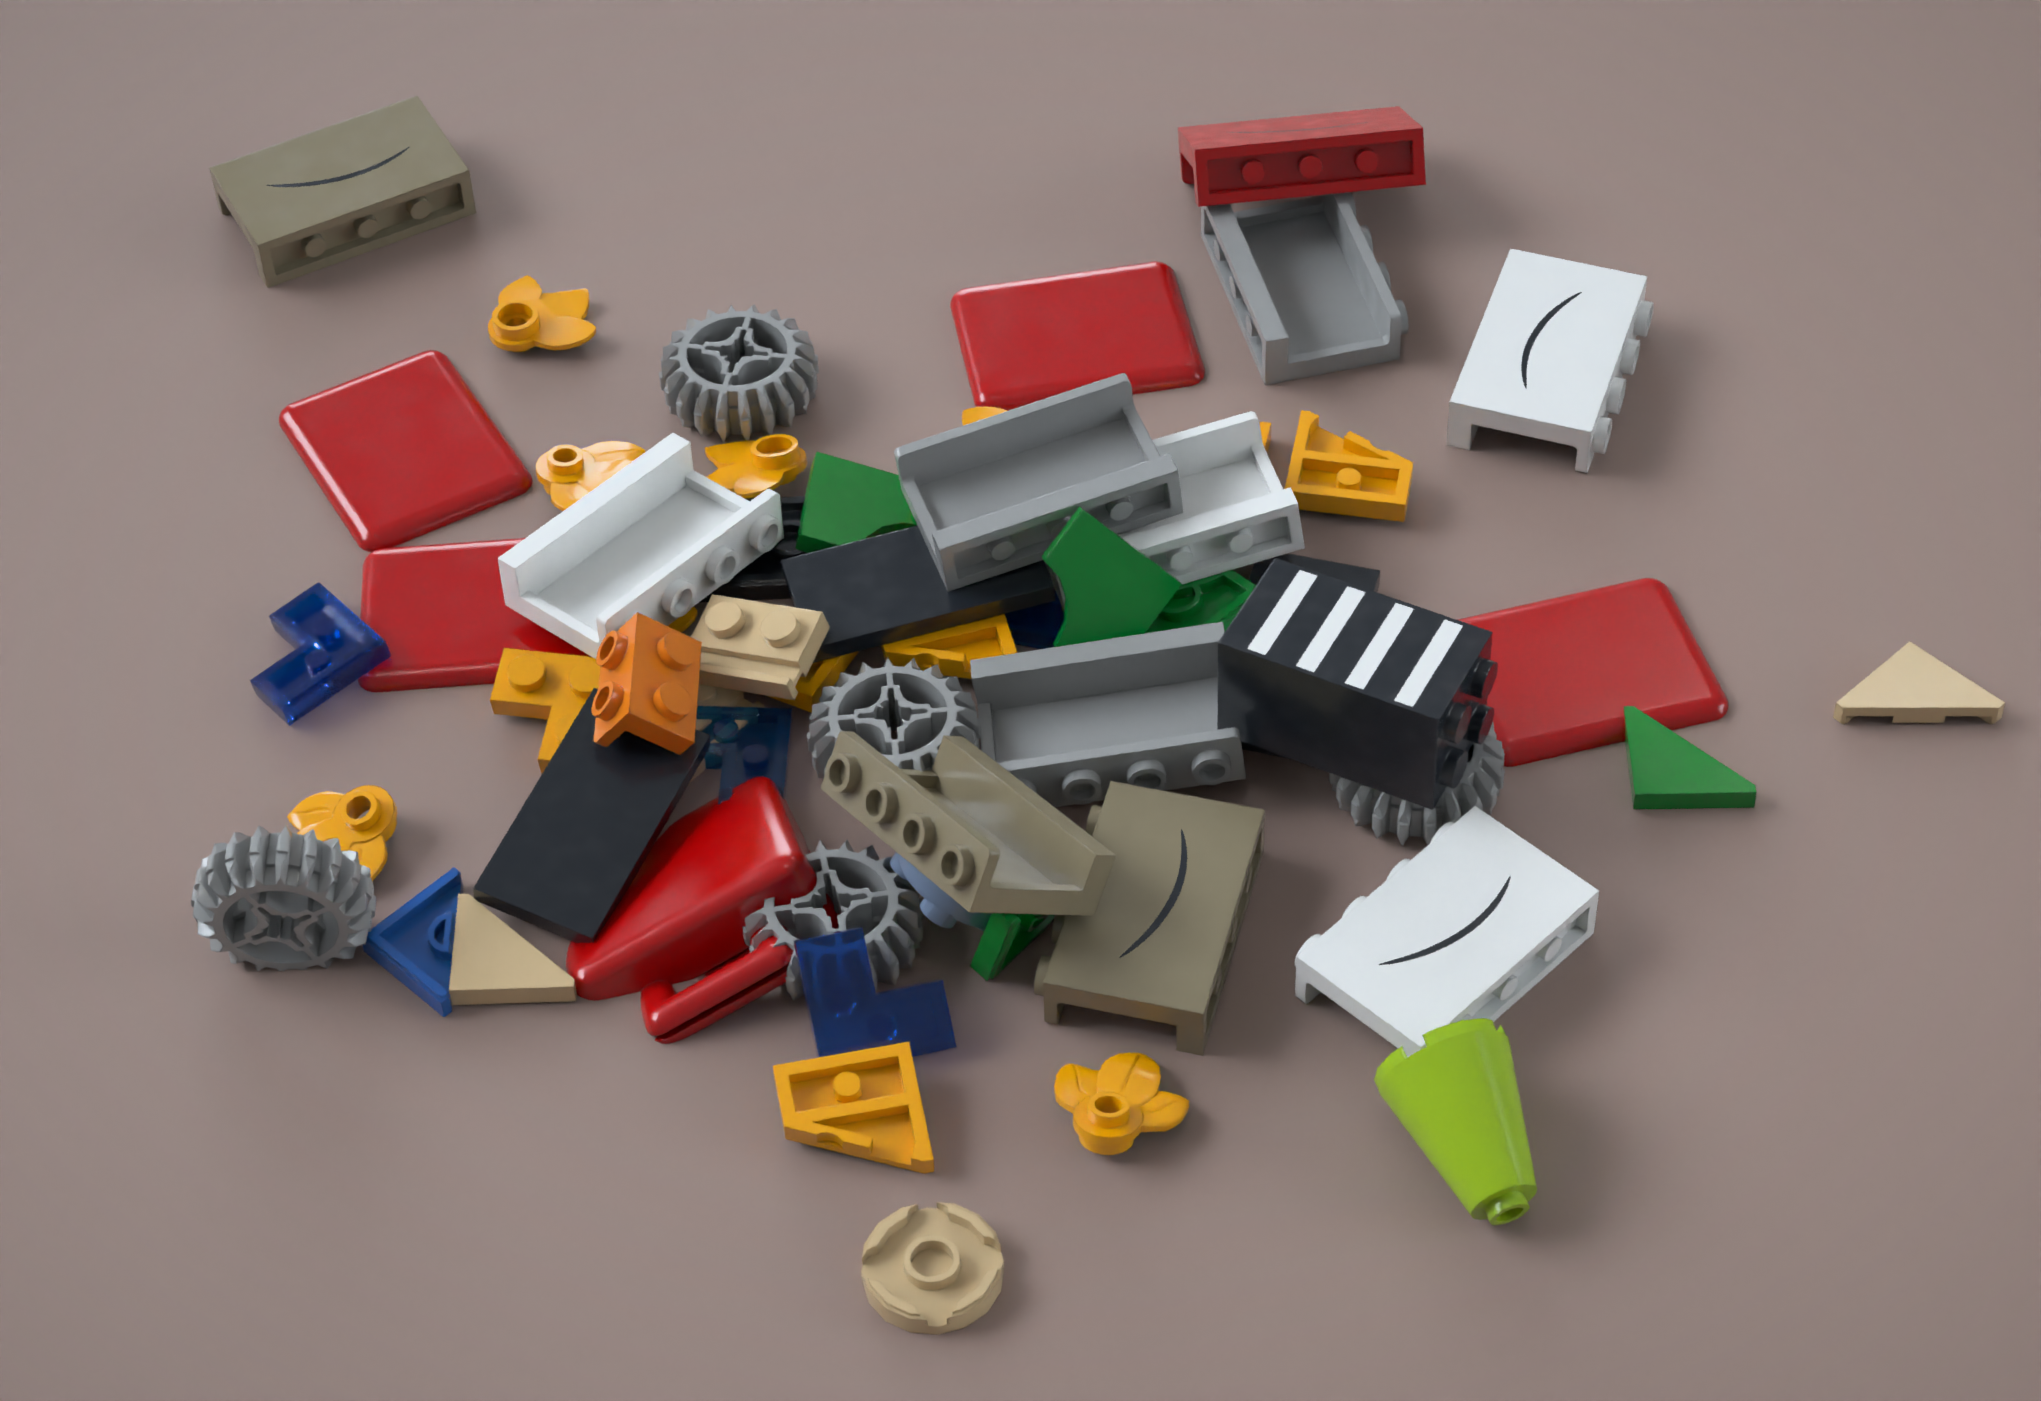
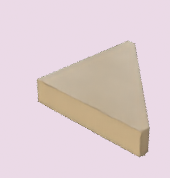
M1909 641L1836 702L1833 718L1841 724L1848 723L1855 716H1893L1892 723H1944L1945 716H1978L1985 722L1994 724L2002 718L2005 702Z
M458 894L449 983L452 1005L576 1001L577 992L573 977L471 895Z

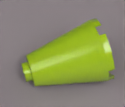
M1486 1018L1461 1020L1422 1034L1427 1047L1409 1057L1406 1056L1402 1046L1392 1052L1377 1068L1374 1081L1378 1091L1471 1217L1478 1220L1488 1219L1491 1225H1502L1523 1216L1530 1208L1528 1201L1537 1193V1185L1510 1042L1503 1027L1500 1025L1498 1030H1496L1493 1021Z

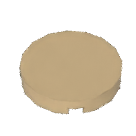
M936 1202L937 1208H924L918 1210V1204L898 1209L877 1224L864 1243L861 1277L869 1304L886 1322L910 1333L939 1335L966 1328L989 1311L1001 1292L1004 1259L996 1232L979 1214L954 1203Z

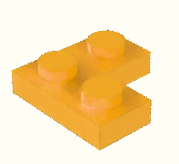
M504 648L490 697L493 713L548 720L537 759L541 773H543L594 688L598 689L600 666L597 665L596 659L588 656Z

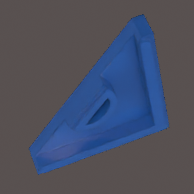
M455 867L374 926L367 934L366 944L362 945L367 955L443 1017L452 1012L449 983L458 894H463L461 873Z

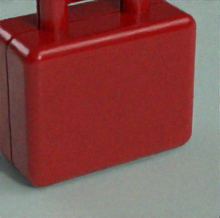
M1147 262L969 287L956 292L950 302L976 407H996L1009 411L1121 373H1125L1131 382L1133 395L1193 386L1201 382L1205 376V368L1175 272L1169 265L1163 262Z
M436 350L423 351L293 402L283 408L279 415V425L358 546L368 552L382 548H392L520 496L526 493L532 486L533 480L530 472L449 358Z
M525 538L382 548L371 552L364 560L357 677L359 685L369 692L494 684L504 648L591 656L505 605L498 558Z
M1642 578L1457 619L1493 632L1491 660L1498 663V671L1492 690L1487 697V706L1494 708V731L1497 734L1496 740L1502 741V749L1505 754L1504 767L1519 766L1624 742V706L1636 707L1671 731L1718 720L1728 711V699L1668 587L1658 579Z
M764 776L753 777L684 815L667 828L654 843L626 894L594 942H570L566 957V970L574 978L578 996L587 1000L599 1001L641 992V1012L648 1034L657 1036L656 1042L670 1044L701 1031L786 983L787 967L793 950L786 944L774 947L778 938L772 935L763 940L755 950L750 952L749 946L745 944L743 927L746 926L745 918L764 908V899L775 897V906L791 904V899L803 897L812 892L817 883L816 871L806 857V854L811 852L785 798L773 780ZM826 894L827 904L823 905V909L826 911L827 916L831 917L833 929H838V914L834 911L832 899ZM781 925L788 932V929ZM765 926L759 928V929L751 936V938H750V944L752 943V938H753L759 931H761ZM707 972L703 976L705 978L676 993L672 984L692 980Z

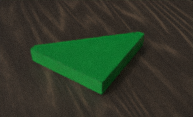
M1624 706L1625 745L1633 809L1755 807L1757 793L1755 784L1636 707Z
M992 913L970 967L986 981L990 978L993 980L1053 923L1055 915Z

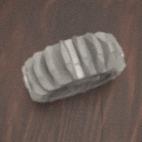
M755 304L747 311H736L730 305L728 312L716 314L708 309L705 320L687 319L685 330L672 332L671 342L663 347L661 371L659 372L661 390L664 391L665 403L669 406L670 414L677 415L683 427L695 426L701 437L707 436L714 431L718 432L723 442L731 435H743L745 440H749L751 433L761 431L767 436L772 435L775 425L791 427L795 415L807 414L809 400L815 398V390L818 387V356L814 354V347L809 339L808 331L800 330L795 318L782 320L777 309L765 314L759 313Z
M888 657L884 666L872 669L862 662L857 676L840 672L838 682L836 683L837 687H823L822 696L819 699L820 703L812 705V713L809 717L810 731L807 732L808 750L812 752L813 768L817 771L818 778H824L827 762L832 755L838 734L841 731L855 732L898 768L920 770L922 772L924 770H932L943 735L965 737L978 748L981 736L980 719L977 718L975 703L971 698L970 692L962 691L957 676L943 678L938 664L922 671L914 658L905 667L894 666ZM893 730L897 731L898 738L896 740L891 738V731Z
M1492 722L1485 741L1481 745L1473 743L1470 747L1467 765L1458 786L1455 789L1446 787L1433 810L1329 773V782L1332 784V791L1336 792V799L1339 802L1340 810L1351 811L1355 827L1372 823L1376 839L1388 832L1397 834L1402 846L1410 836L1422 837L1428 846L1435 833L1447 822L1455 823L1474 806L1488 815L1492 814V809L1497 803V796H1499L1500 789L1504 785L1505 770L1503 766L1505 754L1502 749V741L1496 740L1497 734L1494 731V724Z
M287 825L279 833H270L265 828L258 826L253 837L234 832L229 844L215 843L211 855L202 858L201 867L196 872L191 906L194 907L193 918H195L198 924V935L210 938L212 951H228L230 962L233 964L247 961L254 964L257 972L264 967L285 971L286 969L307 970L308 967L319 965L328 969L334 958L351 959L354 957L356 947L366 944L367 934L371 931L372 918L375 917L377 897L374 895L370 868L359 864L358 852L351 850L341 851L339 838L321 841L316 838L314 829L301 835L291 833Z
M847 839L838 850H828L820 840L815 852L806 854L808 861L816 871L817 883L813 891L806 896L791 899V904L775 906V897L764 899V908L745 918L746 926L743 927L745 944L749 946L750 952L755 950L763 940L772 935L778 938L774 947L786 944L793 950L787 967L786 983L781 985H786L787 992L790 993L793 1001L810 992L819 1007L829 995H839L840 999L847 1006L852 993L862 991L873 999L878 988V981L895 986L897 977L900 974L899 969L912 968L915 949L920 948V941L923 939L921 921L923 919V912L920 909L922 900L919 899L918 892H915V888L910 882L900 877L890 865L892 857L879 860V855L876 853L873 845L857 853L854 852ZM826 894L832 899L834 911L838 914V929H833L831 917L827 916L826 911L823 909V905L827 904ZM781 925L785 926L788 932ZM765 926L761 931H759V932L752 938V943L750 944V938H751V936H752L759 928Z

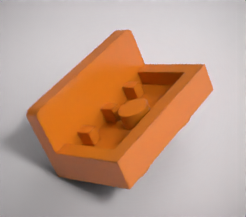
M638 612L618 631H610L602 640L596 656V663L600 666L598 691L592 703V715L596 717L594 742L608 747L626 730L678 755H681L695 743L702 642Z

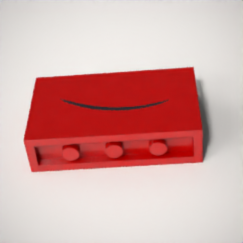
M1399 106L1178 127L1181 179L1185 184H1194L1195 201L1198 207L1426 185L1423 127Z

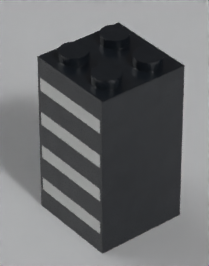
M1274 558L1218 642L1217 730L1231 727L1238 728L1242 742L1433 810L1446 787L1455 789L1460 783L1467 765L1468 751L1472 744L1481 745L1490 731L1494 718V708L1487 706V697L1492 690L1498 671V663L1491 660L1493 632Z

